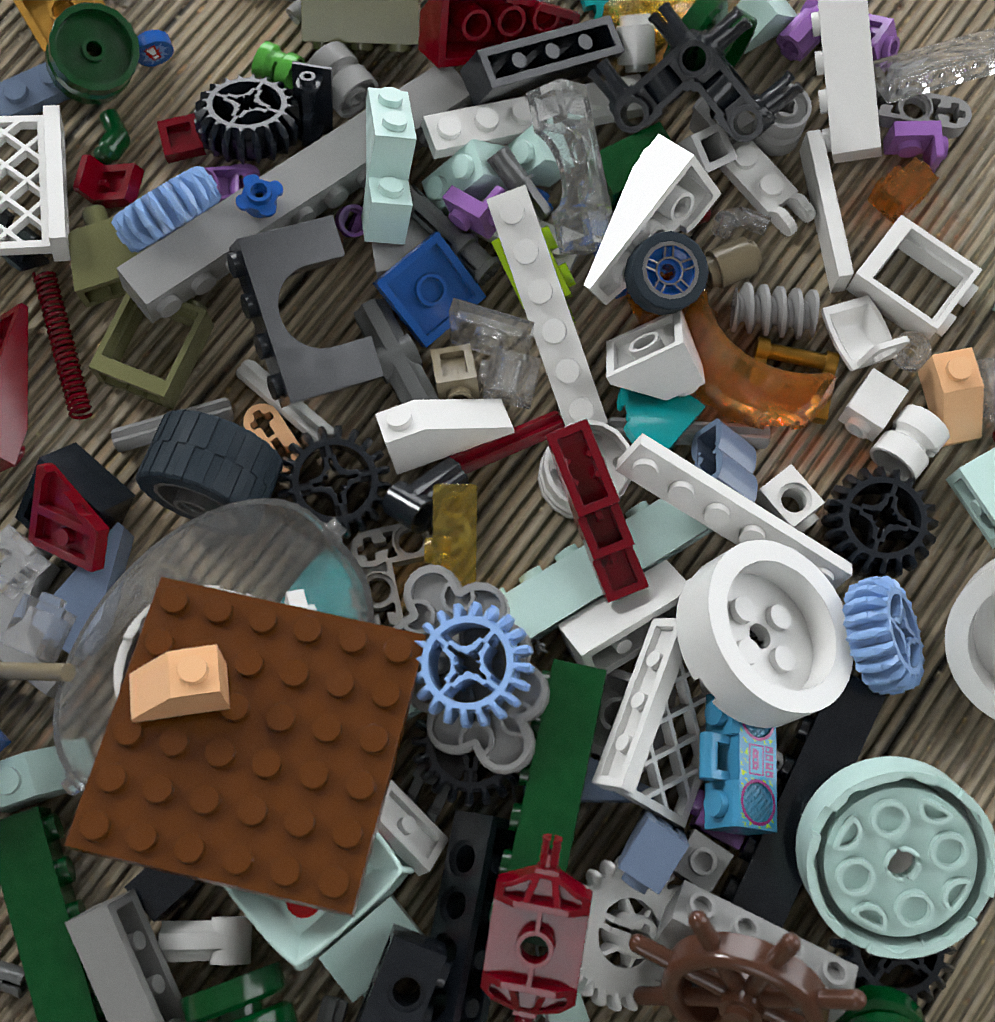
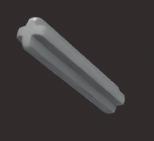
M225 397L185 408L190 411L195 410L212 414L227 421L234 419L231 402ZM164 415L114 428L111 431V438L116 450L124 452L151 444Z

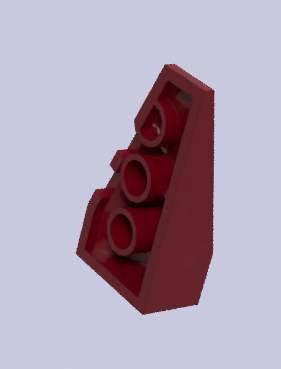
M428 0L420 11L418 50L437 68L465 65L477 50L578 24L580 14L577 11L539 0Z
M23 303L16 305L0 316V472L17 466L23 458L26 449L22 444L28 430V306Z

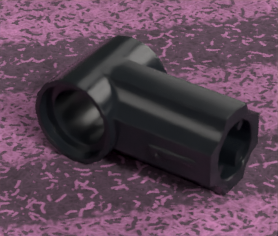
M448 457L411 484L406 481L395 483L385 494L382 508L386 514L412 532L422 534L433 526L438 517L439 509L469 486L468 476L457 461Z

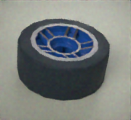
M667 231L655 233L634 249L627 259L624 277L626 289L637 305L647 312L667 315L677 313L699 298L706 288L709 271L706 256L695 241L687 235ZM661 268L666 271H672L673 275L669 277V280H664L661 277Z

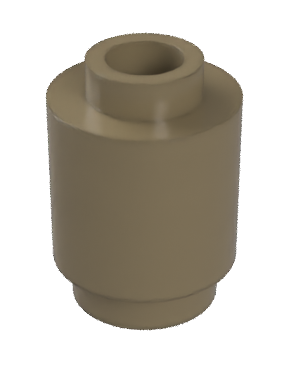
M741 236L707 251L705 256L709 274L706 285L710 289L717 286L722 289L757 274L759 270L758 264L762 262V256L757 244L754 241L749 242L744 236Z

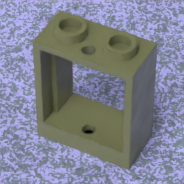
M126 292L88 367L100 382L173 410L214 328V324L207 312V308L192 298L184 302L175 314L167 317L190 326L191 329L166 380L120 362L144 316V313Z

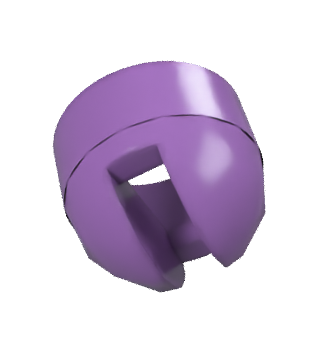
M351 204L343 206L338 210L335 215V224L342 235L358 237L363 234L361 219L363 207ZM351 211L355 214L348 225V229H346L344 225Z

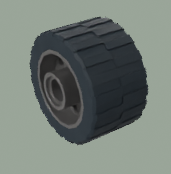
M178 409L176 411H169L163 416L135 479L139 488L148 497L182 517L218 530L247 533L259 527L277 484V479L282 472L283 460L268 442L253 432L240 427L238 424L212 414Z

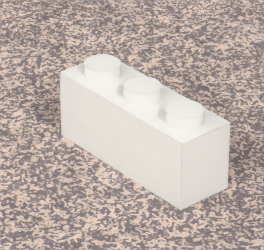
M664 560L644 572L649 587L606 603L605 598L602 597L557 624L568 652L577 664L605 669L607 674L640 654L653 618H676L679 596L686 580L667 560Z

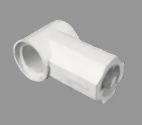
M215 916L211 920L162 921L158 944L166 962L210 961V965L251 964L252 923L247 916Z

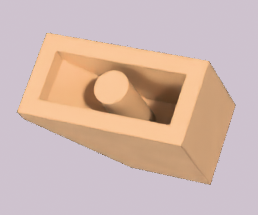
M972 347L932 355L917 373L928 410L940 418L949 430L950 438L943 447L981 439L984 384Z
M217 644L167 651L129 674L131 720L133 723L230 709L227 663Z

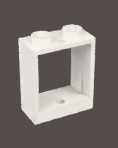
M901 215L856 272L846 290L857 298L869 295L883 316L923 344H926L934 333L941 337L945 334L957 318L951 313L957 303L965 307L979 289L973 282L982 269ZM897 249L955 287L933 318H930L875 280V277Z

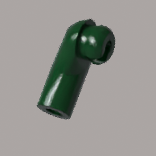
M107 109L99 115V119L106 132L99 140V146L94 149V157L104 165H111L113 161H118L130 145V136L115 109Z

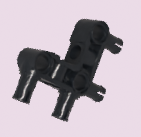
M667 1L658 8L667 22L659 12H654L648 18L649 22L655 26L671 46L669 49L670 53L635 85L631 84L628 86L607 58L597 65V69L593 68L587 75L610 101L608 104L609 111L614 116L617 127L624 132H639L655 124L669 113L668 107L686 91H698L716 113L714 119L730 136L740 142H749L761 136L775 123L777 119L775 114L796 96L804 92L799 82H796L785 93L783 92V89L796 79L787 70L780 79L761 95L758 93L754 94L724 57L726 55L724 50L746 30L753 27L750 20L744 17L732 28V25L744 15L737 5L709 31L707 29L699 31L694 28L690 30L671 7L669 1ZM696 46L702 48L706 54L705 65L698 71L690 68L687 63L689 51ZM633 102L638 103L644 113L643 120L638 125L632 124L627 118V108ZM746 110L753 112L758 120L757 128L751 134L743 133L737 124L738 116Z

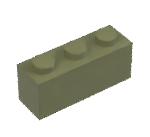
M301 0L302 41L312 42V49H320L330 42L340 41L350 43L351 50H374L373 43L389 44V51H412V44H419L421 0Z

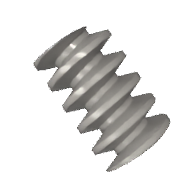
M745 282L739 293L737 287L734 291L730 312L731 332H736L740 322H745L747 334H752L756 324H761L763 336H768L772 326L775 325L778 329L779 338L785 337L789 327H793L795 339L797 340L801 339L805 329L810 330V336L813 338L819 317V294L817 290L810 289L803 299L801 289L793 288L787 297L784 286H777L771 295L768 284H761L754 294L752 283Z

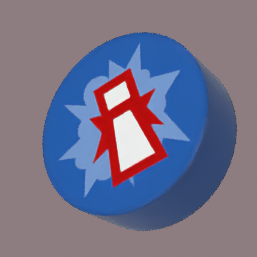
M148 30L137 36L140 53L139 64L143 66H156L166 62L173 55L174 48L166 32Z

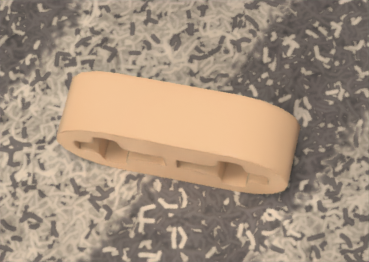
M259 403L246 411L243 421L245 429L264 439L273 449H275L274 446L280 443L284 450L290 453L288 448L291 443L300 446L279 412L273 406ZM263 416L265 420H270L269 424L274 433L272 436L267 437L261 428L255 429L258 426L257 418ZM291 454V459L295 461L297 457ZM283 467L281 473L290 474L291 470Z

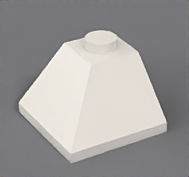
M681 310L674 314L662 315L606 341V378L610 385L667 401L676 396H688L695 392L699 386L705 384L703 364Z

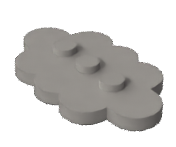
M429 564L419 567L407 579L404 585L403 598L409 615L397 622L394 628L427 635L428 640L430 634L424 631L422 628L423 624L428 622L438 628L441 624L437 619L436 613L440 610L446 612L451 619L454 618L453 605L456 603L463 605L467 616L472 602H479L482 605L483 615L490 605H494L499 608L498 621L503 616L510 615V607L507 598L495 586L485 582H474L462 586L453 572L441 565ZM514 624L513 627L510 629L509 632H511V631L514 630V629L521 628V627H519V626H517V625ZM480 628L468 629L456 634L452 639L461 646H468L473 644L479 637L484 639L490 631ZM528 634L517 646L530 645L532 647ZM500 641L495 647L498 652L492 659V669L502 681L506 671L507 660L504 646ZM444 651L441 652L438 661V675L443 687L447 683L444 678L448 675L451 668L450 658ZM457 651V654L465 660L463 665L468 667L463 670L464 673L470 671L487 679V676L479 670L480 664L475 662L480 660V656L474 659ZM532 654L528 657L521 658V662L529 663ZM537 668L531 674L520 673L519 679L530 684V690L525 692L516 687L512 694L519 698L521 705L515 708L505 701L502 705L507 712V718L504 720L498 719L493 711L490 710L491 721L488 727L480 726L476 714L471 728H463L461 726L460 714L452 725L443 722L445 708L437 715L430 714L428 707L433 698L421 701L416 696L418 691L426 685L425 683L416 684L411 705L420 711L428 713L426 728L429 739L436 748L445 753L463 755L474 751L485 768L494 773L509 775L525 768L534 756L536 741L529 722L544 712L549 703L550 689L547 679ZM475 683L470 685L464 692L459 691L453 699L463 703L476 702L486 698L493 692L481 683Z

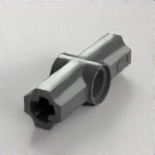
M374 298L363 303L354 312V318L364 338L372 337L384 374L382 379L386 384L390 383L400 404L412 400L439 399L438 394L422 368L423 362L409 334L403 333L384 298Z

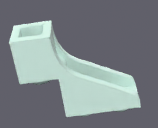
M368 87L366 184L361 219L365 242L405 245L413 207L408 180L417 138L408 92L400 91L393 87L381 89Z
M533 124L508 144L515 158L527 174H533L534 177L531 178V181L534 185L550 187L576 167L564 132ZM472 139L422 181L426 197L448 216L450 213L442 197L451 185L480 201L485 199L496 185L504 188L505 191L508 190L498 174L486 161L505 146Z

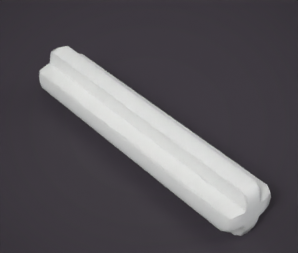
M247 359L237 369L236 376L269 405L273 406L302 433L308 432L314 442L319 441L317 429L321 426L325 427L327 437L333 438L334 428L305 403L301 402L281 408L279 400H274L268 389L267 376H270V374L255 361Z

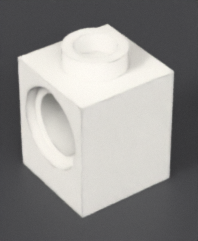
M873 368L838 420L845 424V428L852 435L862 439L867 438L873 442L885 428L909 390Z
M791 464L758 490L754 503L804 533L820 519L815 513L825 502ZM791 497L796 500L799 505V512L786 510L782 505L781 498Z

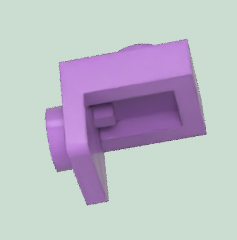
M451 185L442 197L450 213L448 215L450 221L463 231L471 229L489 240L496 232V227L486 199L481 202ZM496 185L486 199L506 191L504 188Z

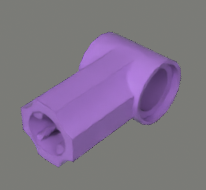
M806 0L800 13L777 36L776 43L781 49V54L790 61L798 60L801 62L821 41V36L813 37L811 13L819 11L818 0Z

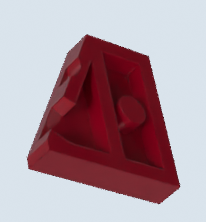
M49 462L37 465L28 543L89 572L104 569L109 527L55 464Z

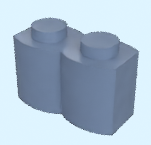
M716 418L694 435L691 445V455L695 461L694 465L747 499L755 502L758 490L757 479L753 475L756 467L755 448Z

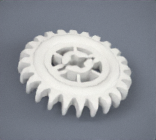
M618 856L614 863L610 860H603L599 867L600 873L594 869H589L586 872L588 884L583 885L593 891L578 991L583 996H591L592 1002L597 1006L603 1007L607 1005L613 1011H621L623 1005L628 1010L636 1011L638 1005L633 998L634 990L638 986H661V979L665 968L633 953L628 945L631 934H641L654 941L665 907L680 886L675 884L668 885L669 882L675 879V875L672 873L659 895L651 889H648L646 894H642L621 879L624 872L618 868V860L620 858ZM629 898L636 899L644 908L639 913H635ZM618 901V909L607 913L608 908ZM606 920L630 930V933L611 927L604 923V921ZM599 928L601 929V935L604 943H602L601 945H599ZM616 951L620 952V965L612 964L605 956Z

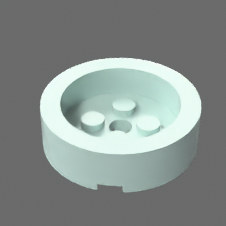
M895 756L875 757L853 763L832 775L819 787L809 800L801 816L796 835V861L802 882L827 925L842 939L845 938L851 943L866 949L870 954L893 959H909L940 952L971 932L978 924L975 919L983 910L988 898H994V829L977 802L946 774L929 764L915 759ZM896 850L912 854L911 866L902 873L891 872L888 869L890 859L897 853Z

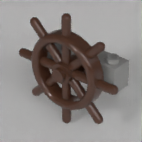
M686 880L683 881L665 907L654 941L644 935L634 934L628 942L629 948L633 953L665 968L661 986H638L633 992L635 1002L639 1005L667 1006L679 1022H836L846 1010H861L867 1002L865 994L859 989H854L858 971L857 965ZM691 982H693V983H695V984H697V985H699V986H693V985L691 984Z

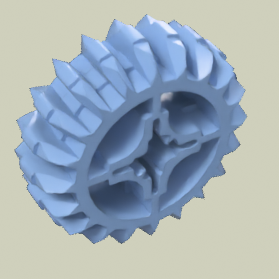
M195 166L171 178L114 215L111 223L117 231L116 235L122 244H125L130 252H140L218 204L222 195L217 189V183L207 173L203 166Z
M874 576L849 585L848 592L845 593L844 597L845 605H843L842 609L845 615L843 625L847 633L845 640L849 643L850 656L854 658L855 669L861 673L862 681L868 685L873 693H879L880 695L901 694L907 690L914 689L915 686H919L921 677L924 674L923 665L925 658L922 653L924 645L921 642V630L918 628L917 616L914 615L912 610V602L907 600L906 591L900 587V584L895 579H891L889 576Z
M472 602L467 616L463 605L456 603L453 605L454 618L452 619L443 610L438 611L436 615L441 625L436 628L426 622L422 628L430 634V637L426 642L415 641L421 648H424L422 656L416 658L420 662L422 670L417 673L416 684H426L416 694L418 700L426 701L433 698L429 704L428 712L432 715H437L445 708L443 722L452 725L460 714V723L463 728L472 727L475 714L480 726H490V710L493 711L498 719H506L507 712L502 704L507 701L513 707L518 708L521 705V701L512 694L517 687L525 692H528L531 688L530 684L519 679L520 673L531 674L535 670L532 664L522 663L520 660L533 654V648L530 645L517 646L526 637L525 630L518 628L509 632L514 625L515 619L507 614L498 621L499 608L494 605H490L483 615L482 605L479 602ZM480 628L490 631L484 639L479 637L473 644L468 646H461L452 639L456 634L468 629ZM500 641L504 646L507 660L506 671L502 681L492 669V659L498 652L495 647ZM442 651L447 654L451 662L450 671L444 678L447 682L444 687L438 675V661ZM457 651L474 659L480 656V660L475 662L480 664L479 670L487 676V679L470 671L464 673L463 670L468 667L463 665L465 660L457 654ZM475 683H481L493 692L486 698L476 702L463 703L453 699L459 691L464 692L470 685Z

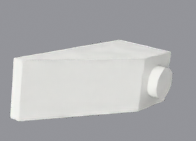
M501 399L412 400L375 414L397 475L515 433Z

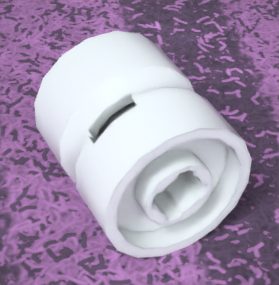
M913 404L906 405L893 421L892 429L885 431L870 449V457L877 466L884 467L888 476L893 470L900 469V481L905 482L910 477H915L916 481L928 466L929 458H933L950 438L949 430L940 418L929 410Z

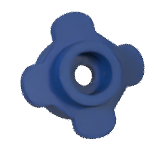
M256 174L244 177V189L242 194L236 197L238 209L247 211L248 214L257 218L273 216L276 213L277 197L283 194L282 184L276 180L271 182L262 180ZM261 193L263 197H256V194Z

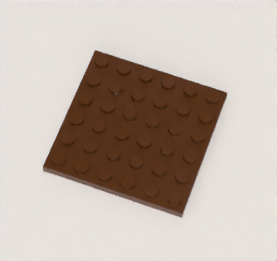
M160 577L64 846L73 851L354 918L415 691L416 676L421 668V664L416 658L422 656L424 648H421L415 641L426 642L427 635ZM217 644L227 663L230 709L132 722L130 673L167 651Z

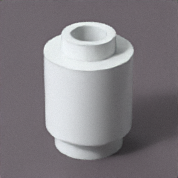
M650 13L619 16L620 25L616 26V31L625 52L617 58V65H625V72L627 73L648 71V64L656 62L655 26L648 20L651 16Z

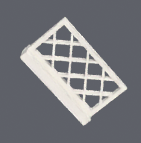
M43 106V115L0 116V147L7 142L18 150L7 161L0 159V180L9 175L19 183L8 194L0 191V214L7 208H10L21 216L8 228L0 224V256L52 253L54 262L71 261L68 234L70 232L65 132L60 106ZM37 129V136L26 145L14 137L20 130ZM28 157L39 167L28 177H25L14 168ZM29 190L38 196L40 201L29 210H26L15 201ZM30 223L41 231L42 240L23 241L16 235Z
M653 618L591 783L604 790L620 794L676 827L685 828L701 783L699 779L700 732H705L706 722L704 726L699 728L694 707L704 702L706 706V695L711 694V692L699 678L702 694L694 698L691 697L687 677H690L691 674L688 668L684 669L683 656L677 638L676 618ZM676 684L680 705L669 709L668 700L673 686ZM683 714L688 734L677 739L672 719ZM661 725L666 745L654 751L653 741L658 727ZM691 744L693 758L690 766L684 769L680 748ZM668 755L673 775L662 780L657 760ZM646 767L651 787L639 792L636 788L642 771ZM676 785L679 798L675 810L672 811L668 807L665 790Z

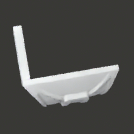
M869 295L821 309L823 320L834 347L850 371L897 357V353L910 342L907 336L892 339L886 322Z

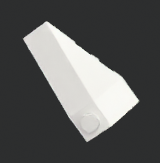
M658 134L653 142L643 150L639 160L633 166L584 283V286L603 304L607 305L626 288L624 272L627 259L641 242L660 232L673 231L679 233L683 231L688 234L697 226L722 194L694 154Z

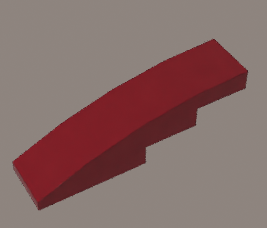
M584 419L546 434L545 437L557 473L606 603L649 587L633 548L635 543L619 506V496L588 420Z

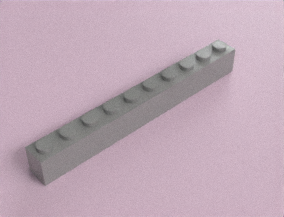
M434 66L398 89L400 91H407L409 95L417 138L414 152L423 146L429 147L421 127L423 116L473 106L463 78L452 66L442 68ZM366 110L259 177L268 182L279 181L283 186V194L277 197L276 213L273 216L257 218L248 214L247 211L238 209L236 197L242 194L243 187L117 267L123 289L149 321L154 323L161 317L167 318L172 316L181 308L184 302L195 295L207 293L218 280L229 274L227 254L230 253L229 247L238 238L314 220L316 216L328 208L334 209L340 206L347 199L348 195L357 189L365 188ZM258 193L256 197H263V194Z

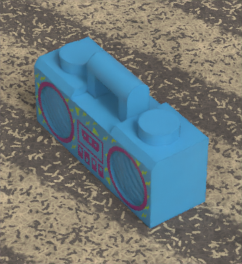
M707 694L705 708L706 729L705 732H700L699 779L709 781V783H705L704 829L744 836L777 833L776 727L760 728L741 723L718 709L712 703L715 697L712 694Z

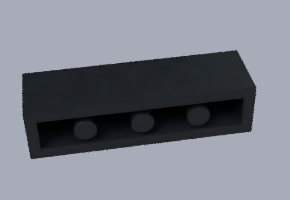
M607 15L477 50L462 67L460 74L473 105L477 106L585 77L593 68L597 69V65L602 60L607 58L610 61L609 63L612 64L625 50L611 16Z

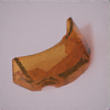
M704 289L699 298L690 304L684 317L702 361L705 384L699 386L695 393L705 404L715 408L722 416L736 423L764 430L765 426H790L791 430L806 428L831 400L836 376L830 372L821 374L795 373L759 362L735 346L716 322L718 312L709 306L708 290Z

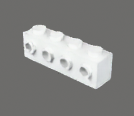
M818 0L819 11L811 13L813 37L821 36L822 50L815 51L817 76L825 74L826 89L818 90L820 113H828L829 128L822 129L827 152H832L834 164L881 157L882 150L868 1Z

